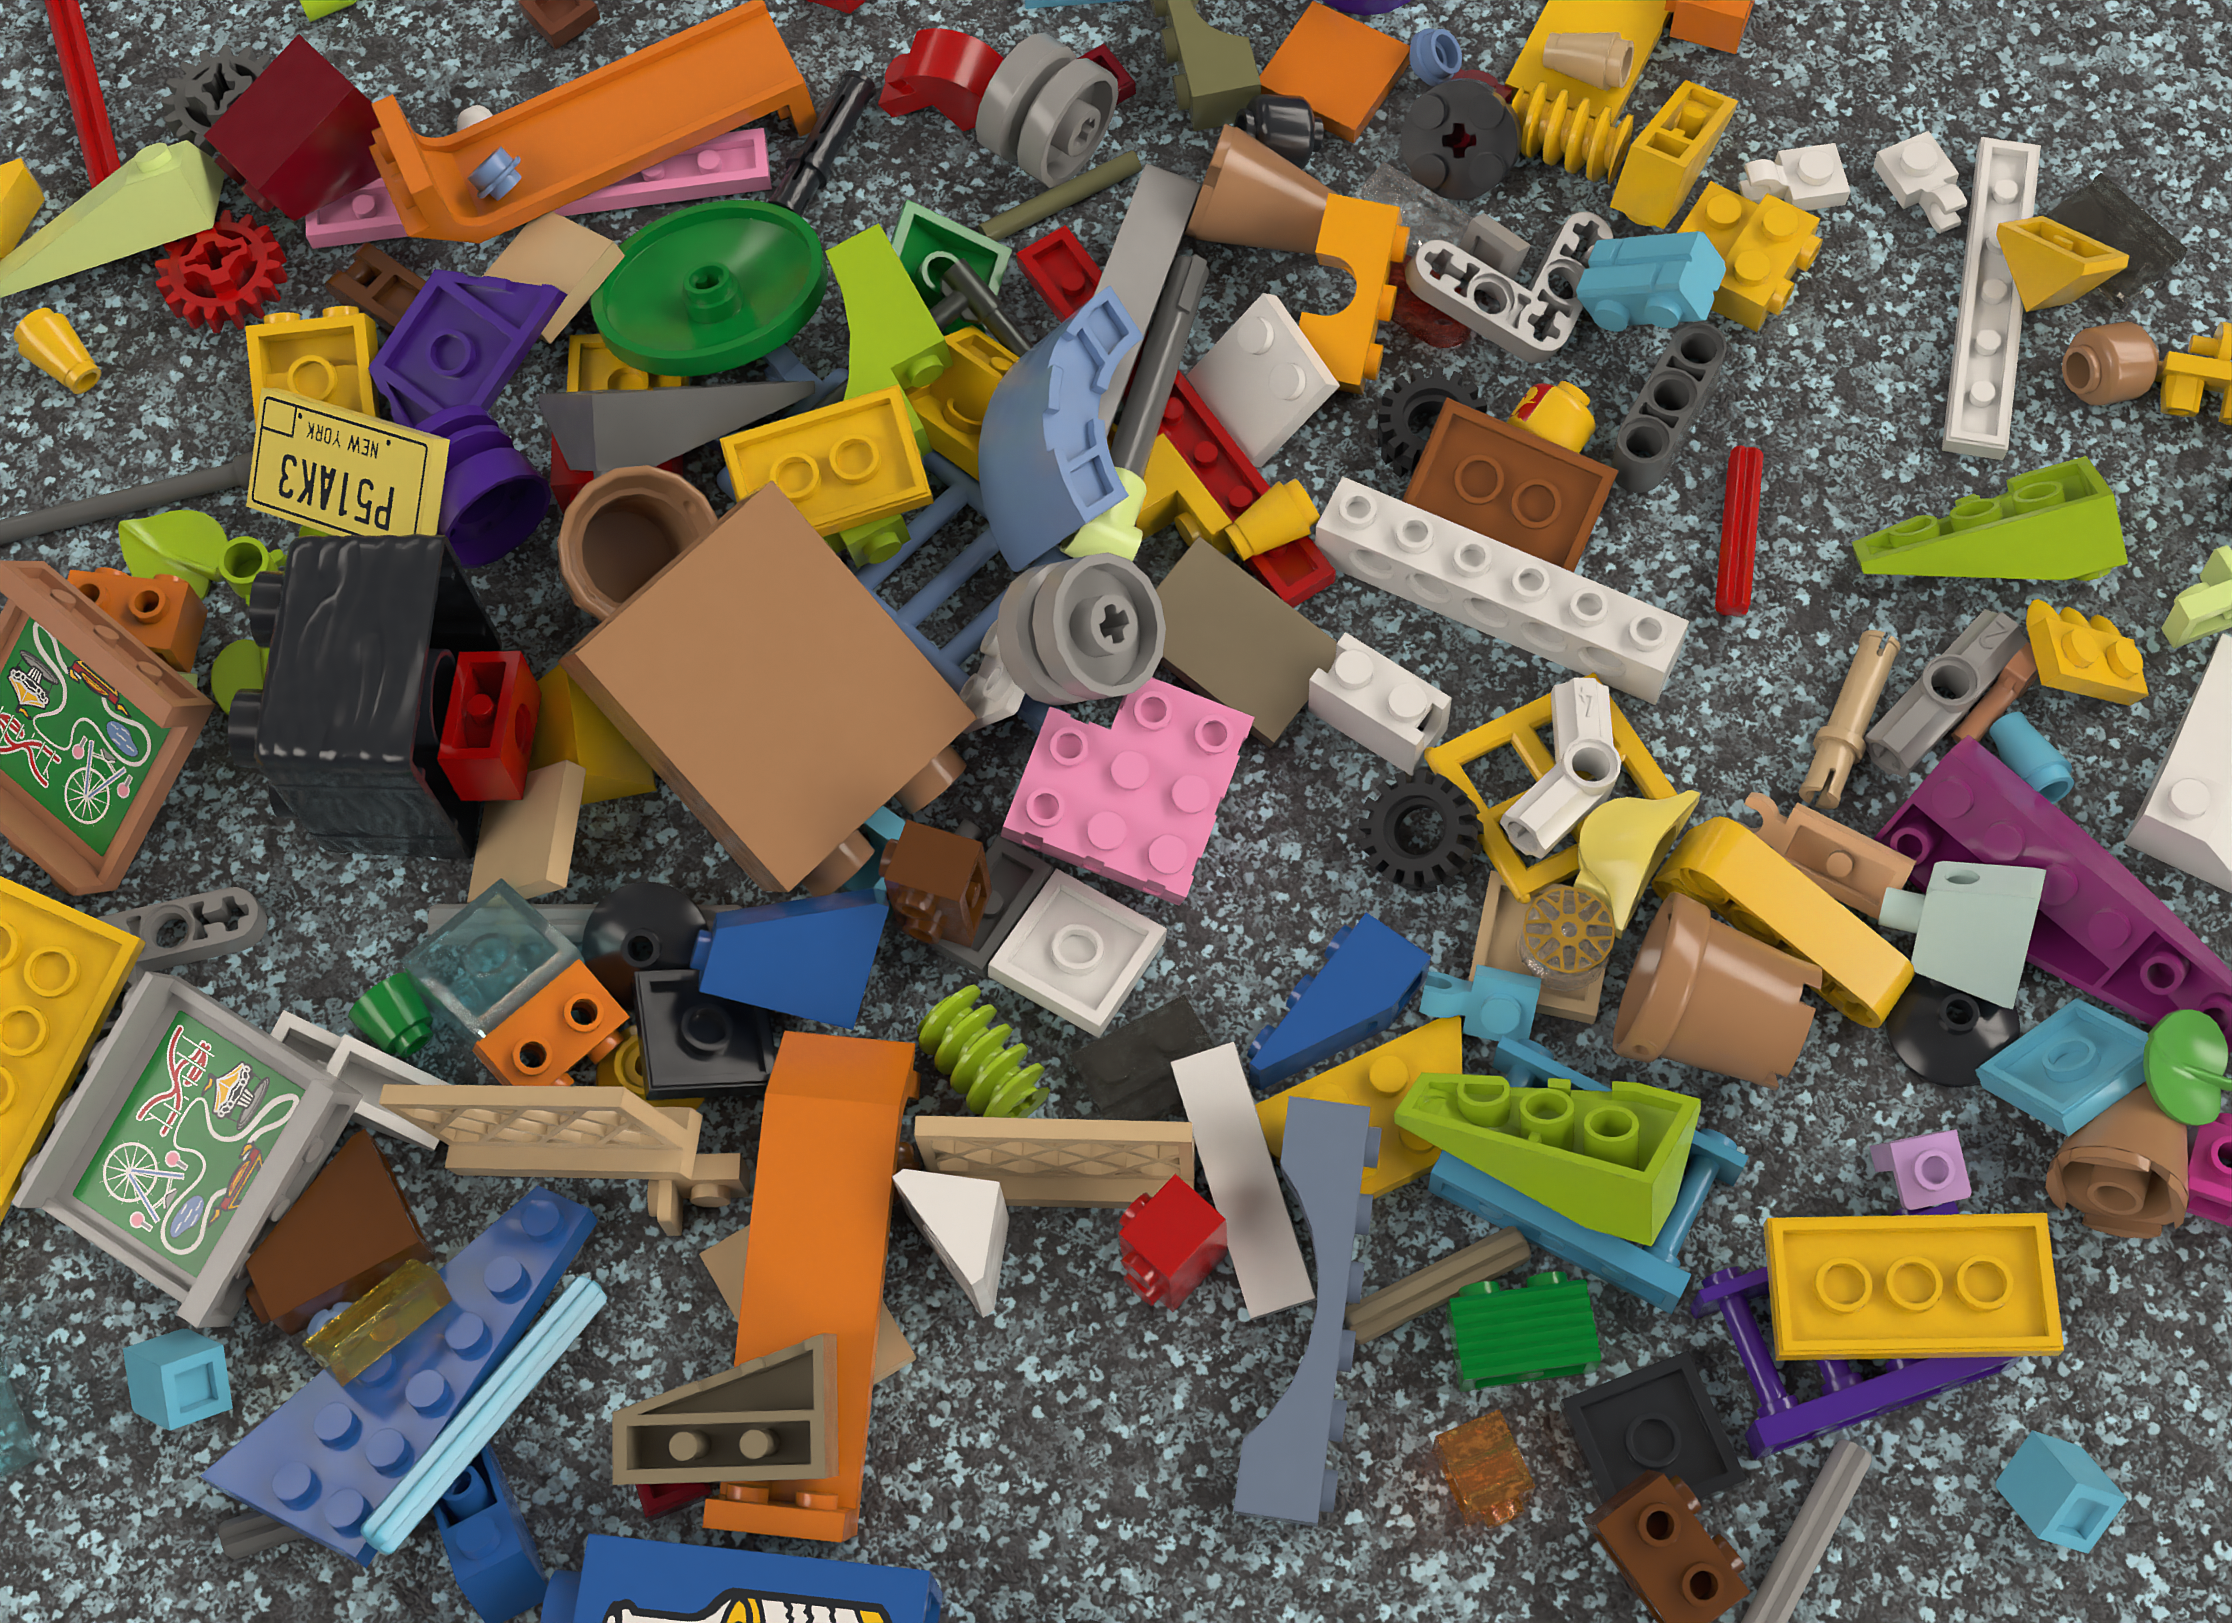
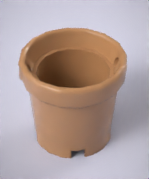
M649 465L614 468L587 483L565 511L557 541L560 581L578 608L602 622L713 525L718 518L705 495L679 474Z
M1671 892L1658 909L1638 951L1618 1010L1613 1032L1612 1048L1619 1056L1651 1063L1660 1057L1750 1081L1776 1091L1779 1088L1775 1073L1787 1078L1802 1050L1816 1008L1800 1001L1803 984L1821 990L1822 967L1795 958L1711 918V913L1707 906L1678 892Z

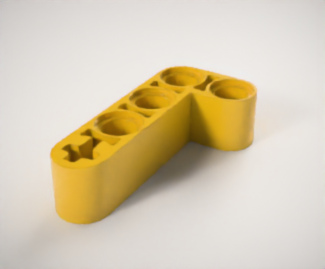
M1713 817L1688 830L1651 882L1653 890L1663 901L1671 892L1683 894L1707 906L1710 911L1714 910L1740 932L1795 958L1822 967L1821 990L1809 985L1807 986L1843 1015L1862 1026L1879 1028L1915 975L1914 966L1900 951L1754 833L1729 818Z

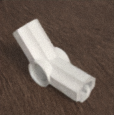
M1572 678L1570 681L1554 685L1552 688L1551 708L1556 765L1503 814L1500 824L1509 836V841L1526 856L1533 855L1540 859L1546 856L1587 815H1590L1593 810L1607 802L1620 773L1621 759L1618 751L1613 746L1608 686L1598 683L1596 678ZM1574 771L1589 772L1598 781H1585L1578 777Z

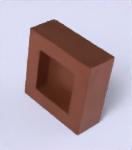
M592 0L518 1L523 16L555 50L601 19L597 5Z

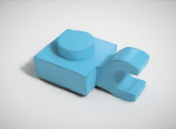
M1478 964L1473 982L1440 972H1428L1419 1012L1439 1018H1450L1457 1015L1466 1016L1462 1034L1498 1042L1502 1035L1516 1042L1521 1038L1529 1039L1542 978Z

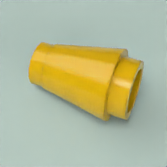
M40 308L28 314L17 325L14 331V340L19 344V354L65 387H68L74 394H82L98 382L101 377V370L95 364L64 314L54 313L49 308Z
M1294 478L1284 485L1280 481L1274 484L1239 516L1232 525L1225 528L1224 532L1239 557L1245 561L1253 555L1256 556L1310 535V527L1318 523L1320 515L1303 486Z

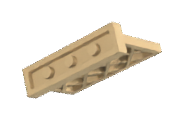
M383 1084L379 1101L381 1106L448 1144L449 1148L444 1168L456 1175L692 1180L703 1117L691 1107H653L625 1087Z
M953 1116L915 1117L914 1136L927 1172L1000 1182L1006 1206L1127 1209L1143 1193L1147 1192L1153 1197L1174 1174H1177L1195 1191L1196 1143L1193 1139L1192 1122Z

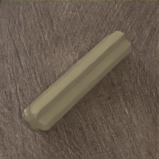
M1508 1226L1361 1299L1360 1304L1353 1303L1345 1307L1343 1322L1345 1329L1356 1331L1355 1343L1363 1345L1447 1303L1450 1298L1459 1297V1289L1472 1283L1491 1281L1527 1263L1531 1259L1530 1248L1521 1231L1515 1226Z

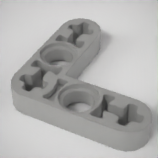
M1578 212L1571 215L1554 235L1528 289L1455 245L1444 240H1431L1424 243L1407 263L1405 270L1406 282L1411 291L1420 299L1520 359L1530 363H1543L1549 360L1567 341L1582 311L1583 305L1577 298L1576 289L1584 270L1590 268L1588 260L1596 241L1613 239V235L1607 222L1596 214ZM1580 234L1588 239L1586 242L1588 250L1577 261L1570 258V256L1574 253L1579 243L1580 237L1578 235ZM1432 262L1442 268L1439 280L1430 275ZM1558 275L1564 277L1573 288V298L1562 299L1552 293L1548 285V276ZM1463 278L1468 281V284L1458 294L1454 290L1461 283L1459 280ZM1486 290L1496 296L1500 304V313L1488 314L1483 312L1475 303L1474 291ZM1543 314H1546L1552 318L1546 323L1542 331L1541 337L1544 340L1541 342L1533 337L1535 331L1533 325Z
M239 887L222 888L96 918L146 942L121 992L126 993L133 984L142 979L146 971L162 970L240 952L253 947L262 939L267 929L268 920L264 908L247 890ZM239 907L246 916L238 920V929L230 931L224 922L231 920V910ZM200 915H203L210 923L204 925V928L198 918ZM177 919L186 921L188 925L187 934L182 942L172 948H162L157 945V933L166 922ZM117 1020L105 1021L87 1056V1066L92 1051L100 1041L108 1037Z

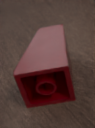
M300 34L286 46L203 135L221 153L214 162L240 186L247 180L240 189L266 213H269L276 206L293 221L381 178V174L369 149L370 146L376 144L371 131L381 127L371 105L373 102Z

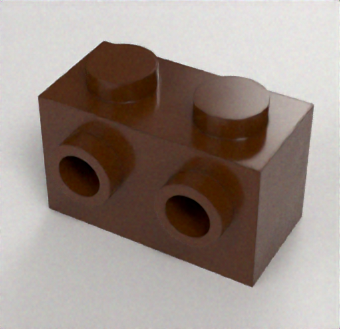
M906 820L899 840L891 838L888 841L879 867V875L884 877L887 899L891 902L898 926H902L905 934L921 942L937 944L941 938L971 948L993 890L982 842Z
M1648 1469L1582 1519V1521L1656 1623H1711L1750 1593L1738 1576L1745 1569V1565L1734 1548L1721 1534L1718 1533L1712 1538L1708 1535L1695 1517L1702 1510V1506L1691 1489L1678 1475L1675 1474L1668 1480L1664 1473Z

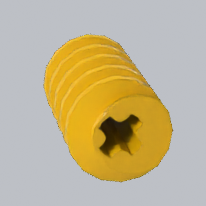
M1540 81L1530 95L1524 93V86H1521L1514 96L1511 106L1517 113L1520 121L1522 154L1531 158L1543 147V161L1549 166L1556 165L1565 155V170L1570 174L1577 173L1587 162L1586 177L1588 181L1598 182L1609 170L1608 185H1610L1615 179L1628 150L1633 131L1634 115L1628 113L1620 124L1614 127L1611 126L1612 107L1606 105L1598 116L1593 119L1589 117V98L1584 97L1572 111L1567 109L1568 90L1562 89L1550 103L1546 101V82Z

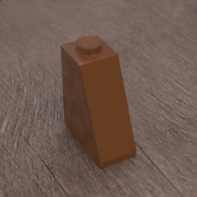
M366 1129L352 1135L245 1262L254 1285L246 1289V1295L254 1312L264 1325L272 1321L289 1336H293L308 1328L311 1319L317 1312L323 1309L330 1310L338 1302L354 1303L436 1259L383 1148Z

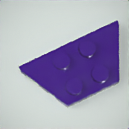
M435 269L368 367L380 393L384 394L391 404V415L395 423L414 428L436 412L459 404L478 405L484 410L489 411L568 294L549 284H542L540 286L512 282L505 278L491 276L475 277L468 276L462 272Z

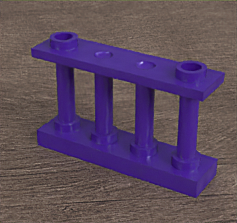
M1952 1201L1933 1208L1928 1206L1906 1210L1902 1207L1893 1212L1891 1216L1953 1215L1960 1212L1955 1202ZM1735 1266L1706 1277L1701 1281L1704 1289L1698 1291L1690 1305L1695 1319L1721 1310L1762 1407L1756 1410L1759 1419L1755 1420L1744 1434L1755 1461L2010 1370L2022 1358L1890 1359L1885 1364L1887 1374L1867 1381H1863L1860 1372L1852 1373L1846 1359L1816 1360L1826 1384L1821 1386L1824 1396L1799 1405L1795 1395H1787L1747 1302L1770 1293L1767 1266L1744 1275L1740 1267Z

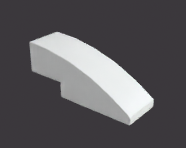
M283 1010L270 1035L363 1094L349 1120L434 1152L439 1139L379 1104L383 1084H451L346 1034L341 1038Z

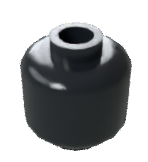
M1256 95L1249 101L1246 108L1239 109L1235 118L1234 127L1237 126L1301 170L1308 164L1312 152H1319L1322 147L1324 136L1322 119L1314 117L1310 103L1302 96Z

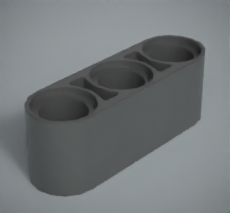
M1690 322L1679 328L1620 426L1610 467L1619 470L1615 482L1623 489L1634 493H1643L1655 489L1663 481L1716 389L1727 344L1722 332L1712 324ZM1686 358L1699 359L1705 364H1695L1689 362ZM1669 404L1675 406L1679 410L1669 411L1661 408L1658 405ZM1631 451H1645L1653 457L1640 458L1633 455Z

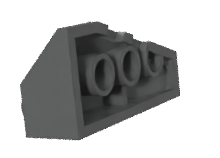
M815 381L712 384L708 385V387H653L651 391H647V389H610L539 394V405L571 470L593 471L594 479L614 468L643 465L655 467L815 394Z

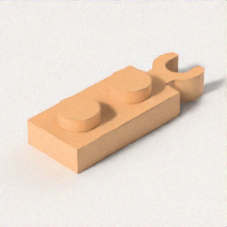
M1751 792L1746 798L1744 805L1757 810L1761 814L1763 825L1759 828H1750L1744 823L1738 822L1767 845L1773 847V850L1830 896L1879 920L1886 888L1891 887L1902 890L1916 863L1915 860L1798 802L1789 818L1779 814L1777 805L1770 797L1758 792Z

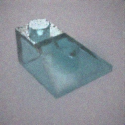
M500 878L404 956L400 963L424 1001L462 1039L481 1041L582 955L573 943L507 882Z

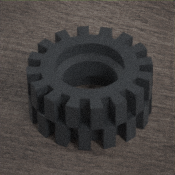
M1433 367L1432 377L1424 378L1423 369L1419 368L1412 370L1411 383H1408L1405 377L1401 375L1394 380L1393 391L1387 388L1384 392L1382 405H1379L1377 447H1381V458L1385 465L1394 461L1393 473L1398 477L1402 478L1405 472L1410 470L1412 471V479L1428 442L1411 433L1409 422L1413 417L1422 413L1440 414L1446 398L1486 414L1487 403L1485 397L1478 398L1479 388L1473 381L1462 388L1463 374L1453 371L1450 380L1442 378L1443 368Z
M1416 769L1415 776H1410L1405 771L1394 774L1396 783L1390 785L1383 781L1376 787L1381 793L1376 801L1370 797L1367 798L1363 807L1370 811L1368 819L1359 817L1358 829L1365 833V838L1360 839L1359 842L1362 851L1370 856L1367 861L1382 876L1409 891L1416 892L1417 889H1421L1426 893L1438 892L1437 885L1440 884L1445 885L1447 888L1452 887L1458 883L1454 877L1456 874L1462 871L1468 875L1474 866L1468 862L1471 855L1480 856L1483 845L1477 841V835L1484 834V826L1477 819L1476 815L1480 812L1476 804L1467 797L1468 794L1438 773L1434 776L1427 770ZM1421 808L1437 811L1444 824V833L1439 845L1431 852L1423 855H1412L1405 852L1399 841V829L1404 818L1412 811Z

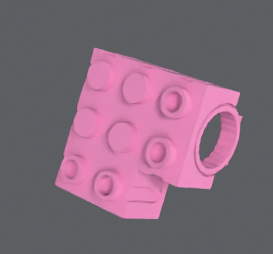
M1153 677L1134 693L1123 695L1111 729L1090 721L1089 724L1071 718V714L1050 706L1007 814L1000 837L1180 906L1187 897L1194 879L1192 872L1203 855L1217 818L1214 814L1218 805L1225 797L1240 757L1237 755L1238 751L1247 739L1255 717Z

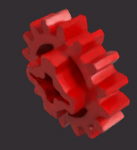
M230 210L223 211L219 222H214L213 228L183 237L179 243L171 241L163 244L170 258L160 259L155 262V267L162 277L156 281L157 288L173 315L177 319L184 316L190 327L195 330L206 320L213 333L221 332L224 321H232L238 330L244 329L245 321L243 316L249 313L262 319L265 313L261 304L265 300L278 303L281 299L274 284L288 282V276L282 266L287 262V259L271 229L267 225L258 227L255 219L250 214H246L236 223Z

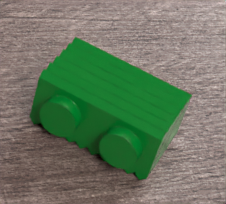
M1555 1271L1529 1277L1526 1279V1288L1500 1291L1499 1283L1495 1281L1477 1282L1461 1287L1459 1289L1460 1297L1450 1298L1446 1309L1460 1392L1595 1373L1601 1362V1351L1599 1349L1586 1280L1568 1281L1565 1272Z

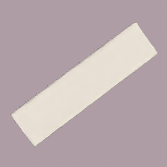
M1235 1043L1224 1044L1170 1062L1188 1121L1192 1122L1193 1137L1216 1210L1226 1218L1227 1246L1250 1319L1256 1320L1317 1300Z

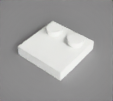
M1266 293L1261 294L1186 375L1203 402L1254 467H1262L1340 386L1276 295Z
M1056 868L988 964V977L1100 1038L1164 944L1167 928Z

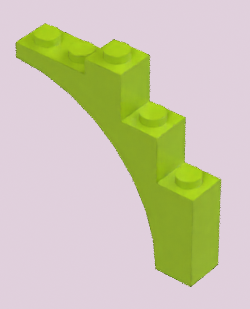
M878 223L825 251L843 295L850 331L849 379L843 401L899 384L921 459H923V456L933 451L925 429L904 391L912 386L923 387L931 384L943 374L946 368L952 366L953 362L944 336ZM901 514L822 537L836 554L847 549L857 568L868 562L878 564L887 561L901 550L904 543L912 540Z

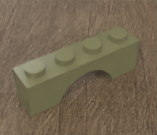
M1150 0L1154 17L1165 18L1167 28L1161 29L1160 34L1166 64L1176 62L1179 75L1172 76L1174 96L1178 110L1188 109L1193 131L1224 126V124H1234L1239 109L1246 108L1254 96L1261 95V82L1249 37L1228 34L1210 26L1195 10L1199 0Z

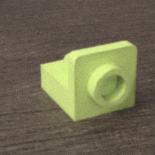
M2228 545L2214 549L2200 574L2202 583L2187 588L2174 599L2175 605L2161 628L2173 649L2232 627V550Z

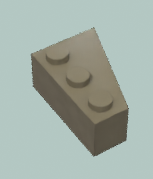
M819 1334L803 1340L801 1343L763 1357L755 1358L739 1364L737 1367L612 1412L613 1485L826 1479L839 1476L837 1334Z

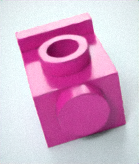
M2219 1113L2214 1122L2192 1126L2187 1132L2189 1205L2186 1212L2232 1227V1168L2226 1167L2219 1160V1157L2232 1161V1114Z

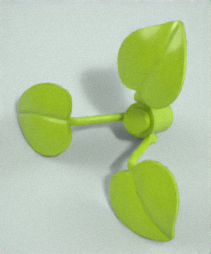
M169 511L142 519L123 520L118 525L123 557L133 577L153 579L157 574L177 576L192 586L201 601L208 594L211 580L219 583L226 580L238 596L246 599V604L249 607L252 584L258 572L279 571L278 568L285 566L287 555H284L282 550L275 549L269 553L265 546L255 538L241 536L228 541L222 526L213 517L198 511ZM304 525L299 530V537L308 535L324 537L331 535ZM241 639L229 644L221 651L213 663L211 670L212 692L217 703L228 716L234 695L239 689H263L270 649L259 648L255 641L251 639Z

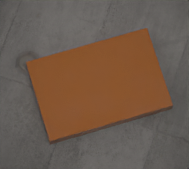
M1446 398L1402 501L1574 573L1619 470Z

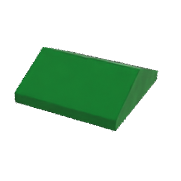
M908 199L902 205L890 241L928 310L932 309L943 299L940 296V277L962 258L968 262L997 296L1012 251L1011 248ZM957 318L941 333L943 336H947L971 325L986 333L987 328L983 323L980 325L966 323Z

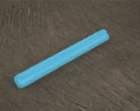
M583 1275L574 1278L362 1524L360 1531L370 1546L386 1555H390L398 1549L606 1304L607 1296L597 1282L591 1281Z

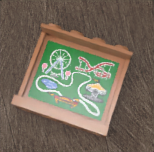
M0 560V592L8 598L0 614V832L8 838V844L13 850L32 859L50 875L52 884L65 893L73 896H82L117 890L216 704L45 561Z

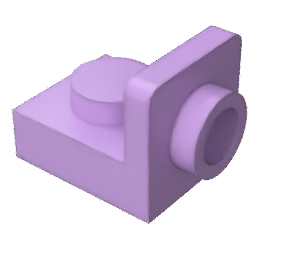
M1957 1129L1932 1132L1869 1146L1875 1172L1893 1171L1900 1202L1906 1210L1966 1199L1971 1195L1972 1191Z

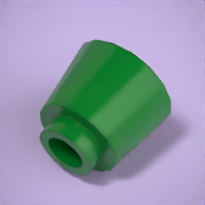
M406 972L389 976L376 984L356 1001L348 1014V1018L386 1054L398 1052L402 1058L409 1057L422 1049L433 1037V1032L429 1029L433 1022V1017Z

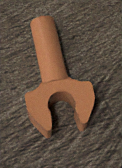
M2027 642L2004 667L1997 682L1951 734L1957 743L1962 741L1967 735H1970L1979 742L2013 701L2021 698L2037 679L2039 673L2031 643Z

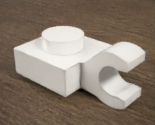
M1929 131L1877 152L1873 167L1903 209L1919 203L1925 211L1930 224L1939 234L1961 225V219L1955 211L1966 207L1967 200L1956 185L1959 173Z
M1835 143L1778 151L1775 162L1766 159L1748 162L1744 167L1748 180L1740 181L1738 184L1741 196L1757 204H1760L1766 193L1779 199H1784L1785 202L1804 211L1845 205L1851 192Z

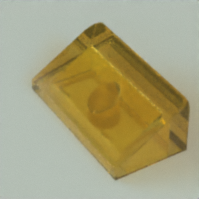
M411 1258L302 1343V1345L343 1387L453 1299L436 1270Z

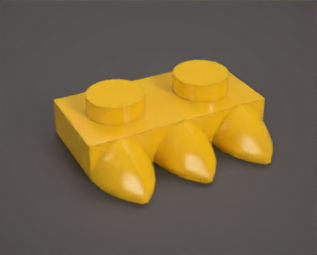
M2036 599L2030 603L2026 614V625L2041 685L2131 706L2149 695L2142 671L2143 659L2135 646L2134 639L2123 637L2110 620L2097 614L2092 616L2088 622L2081 613L2070 607L2063 608L2058 615L2049 604L2042 600Z

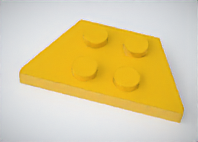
M1460 1015L1436 1019L1255 1104L1270 1154L1276 1159V1164L1280 1166L1289 1096L1371 1107L1369 1126L1382 1128L1377 1169L1363 1167L1360 1193L1373 1195L1374 1200L1430 1173L1442 1149L1395 1124L1394 1112L1421 1072L1463 1074Z

